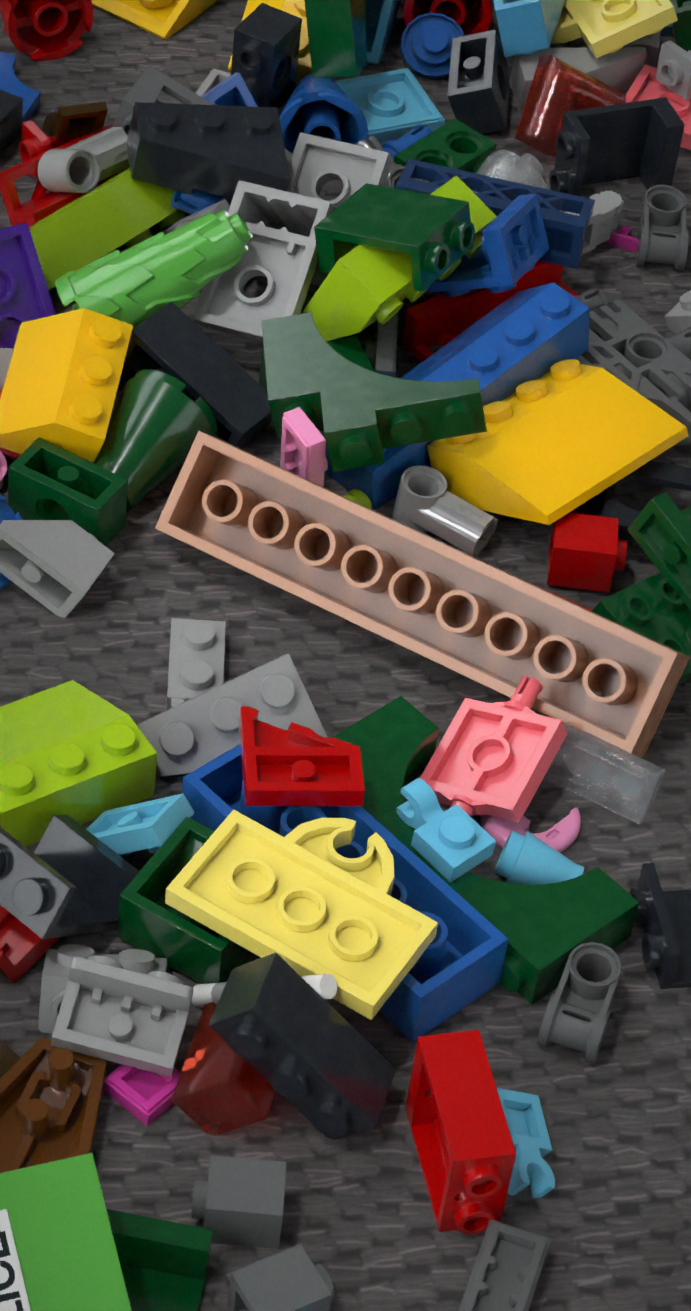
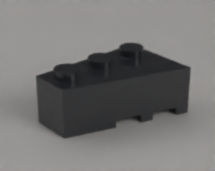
M135 102L127 138L132 179L190 195L192 189L201 190L222 196L221 200L226 199L229 205H231L239 180L287 191L290 177L278 107Z
M170 302L132 330L117 392L123 389L126 382L131 377L134 378L141 370L150 369L164 372L187 385L182 393L194 403L199 397L207 403L217 422V432L214 437L243 449L267 430L273 419L267 389L254 380L234 361L228 352L221 349L197 326L193 319L186 316L174 303Z

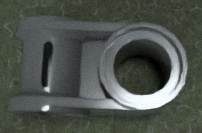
M656 185L646 191L638 226L637 239L639 242L636 249V266L643 267L646 262L674 265L675 270H684L688 252L689 230L686 224V197L679 189L668 185Z
M589 942L573 949L567 960L556 993L553 992L549 1000L538 1034L537 1044L547 1046L550 1042L583 1052L585 1053L586 1060L595 1063L611 1015L610 1010L621 973V961L612 948L601 943Z

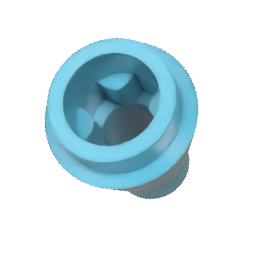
M511 830L494 873L507 878L505 883L540 885L562 882L583 874L584 866L572 862L529 831L522 835Z

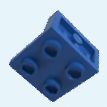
M537 194L519 195L482 231V250L472 259H468L463 255L461 257L462 261L457 268L444 280L440 281L437 279L426 292L443 291L445 296L453 297L478 288H487L490 293H500L514 288L517 285V281L527 271L532 270L535 267V263L549 250Z

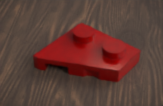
M240 707L239 730L245 806H363L365 788L359 746L337 738L319 736L314 730L293 722L287 731L259 721V710L252 707Z

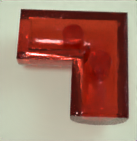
M551 54L542 55L536 67L515 139L546 155L557 156L556 135L558 132H561L564 112L626 103V96L616 88Z

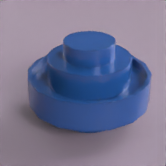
M427 13L417 16L407 25L402 34L400 54L404 65L410 69L412 74L422 78L441 79L449 77L452 38L464 36L463 30L455 20L444 14Z

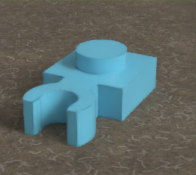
M497 1088L516 1151L507 1193L509 1195H516L530 1185L532 1197L541 1198L555 1188V1178L552 1169L543 1159L553 1149L539 1096Z

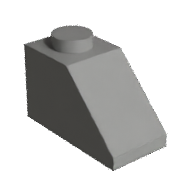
M3 520L0 523V573L55 615L66 618L83 598L115 554L99 542L96 537L86 532L72 520Z

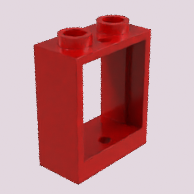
M479 1029L419 1036L405 1110L438 1231L458 1230L466 1235L478 1234L486 1231L489 1220L501 1222L516 1157L514 1144Z

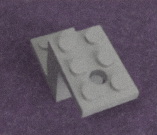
M300 132L288 167L290 182L287 191L239 180L228 214L231 216L238 212L248 226L253 238L246 242L248 252L242 255L241 261L202 288L192 317L195 323L199 326L263 342L261 321L301 314L310 284L321 286L329 274L319 272L314 226L366 183L385 186L393 161L391 155L388 152ZM331 180L343 182L342 193L336 199L328 201L320 198L321 189L327 182ZM256 276L267 278L268 286L261 296L257 298L245 297L244 289L250 279Z

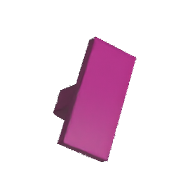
M622 225L618 232H611L610 239L604 243L636 253L639 241L637 238L630 236L632 228Z

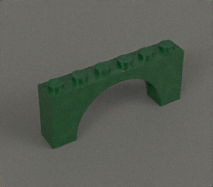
M400 696L331 738H337L360 747L365 788L363 806L361 807L509 939L500 984L510 992L517 991L532 1005L558 987L569 955L574 948L583 943L595 942L614 949L630 938L639 901L599 867L573 879L550 884L521 885L504 883L470 872H466L450 883L411 846L414 830L416 829L407 825L396 812L397 807L405 803L404 796L400 793L401 788L411 783L425 770L436 750L439 728Z

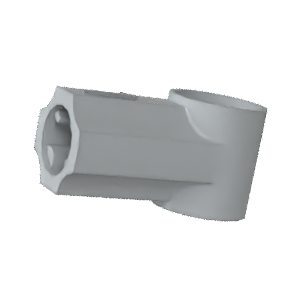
M112 127L65 149H51L45 152L39 160L37 169L38 178L42 186L52 192H90L99 181L129 168L128 135L123 127Z
M413 466L405 470L401 476L392 512L394 520L422 533L430 531L472 556H477L486 547L490 538L495 533L498 519L447 491V481L443 474L436 469L428 466Z

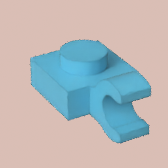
M420 778L401 788L400 793L408 801L397 807L396 812L407 825L416 829L414 830L411 846L450 883L493 855L496 840L458 804L443 811L433 789Z

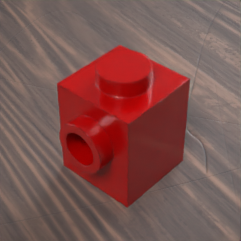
M568 513L555 521L548 548L547 585L609 593L614 572L623 573L627 552V541L618 540V518Z

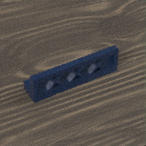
M408 159L396 184V189L430 195L457 175L470 190L479 192L474 194L496 216L503 212L519 195L537 194L549 244V250L539 261L575 269L578 268L586 229L594 209V199ZM414 178L431 181V183L415 180ZM559 211H567V212H571V213H576V214H579V216L573 215V214L564 213V212H559Z

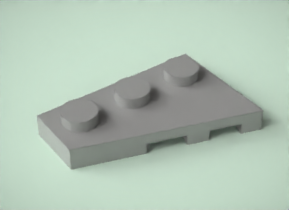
M289 653L137 724L157 752L156 773L158 776L191 773L239 745L240 707H252L259 710V721L288 731L290 724L293 722L314 730L319 736L328 738Z

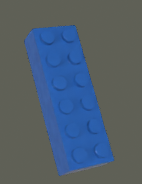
M241 744L183 777L182 793L195 812L190 818L213 831H216L234 809L283 837L300 824L319 818H346L356 821V827L351 844L335 850L339 855L346 858H359L365 855L368 838L375 832L384 839L394 857V882L390 896L438 922L434 940L379 1010L412 1043L419 1036L425 1035L500 983L509 939L363 807L245 806Z

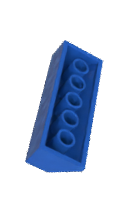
M554 282L518 291L400 379L444 382L478 378L483 407L492 402L502 401L515 393L518 385L536 380L550 372L553 364L563 360L576 359L588 350L590 308ZM433 441L383 449L385 463L335 472L332 470L326 443L325 455L328 468L325 473L348 491L357 489L364 492L371 502V509L375 510L397 496L401 476L405 470L419 465L432 468L427 445Z

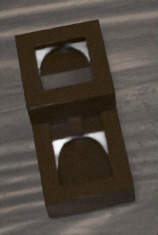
M101 101L53 108L46 116L41 130L47 137L55 135L56 140L82 137L104 126L108 112L106 102Z

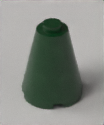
M141 370L134 378L131 377L126 382L108 425L105 441L94 461V464L128 480L126 513L182 468L198 431L213 437L217 432L215 416L207 403L201 397L194 403L182 393L187 386L186 384L169 374L156 370Z

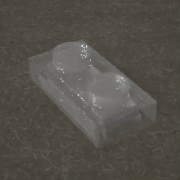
M565 723L564 726L568 734L544 779L641 825L651 811L666 770L571 724Z

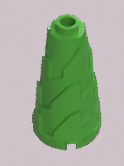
M225 210L217 214L210 212L166 235L161 232L121 253L119 250H116L74 272H67L55 281L57 292L64 307L75 301L76 304L72 305V311L86 308L133 325V330L170 302L181 309L200 296L199 291L241 261L242 255L248 252L246 242L251 240L253 236L238 212L231 216Z

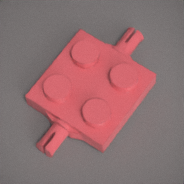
M522 676L511 700L506 702L486 703L469 698L464 699L420 777L433 789L438 803L451 807L458 804L470 817L474 815H488L516 823L521 821L568 734L562 720L538 715L531 710L536 698L543 689L541 682L534 677Z

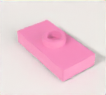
M300 407L283 413L280 467L323 487L324 472L328 468L325 455L326 439Z

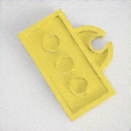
M565 0L550 44L566 43L582 37L594 56L599 58L605 54L615 53L624 45L646 35L656 34L665 26L678 21L674 6L669 0Z
M233 809L166 888L165 903L261 958L276 952L300 976L331 974L337 982V992L333 999L370 1020L374 1018L434 940L438 922L390 896L394 882V857L384 839L377 832L368 838L366 854L359 858H346L335 851L339 847L351 844L355 835L356 821L346 818L315 819L300 824L283 837Z

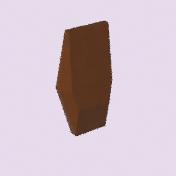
M40 1037L0 1079V1173L91 1153L107 1072V1060L70 1051L66 1048L51 1046V1040Z

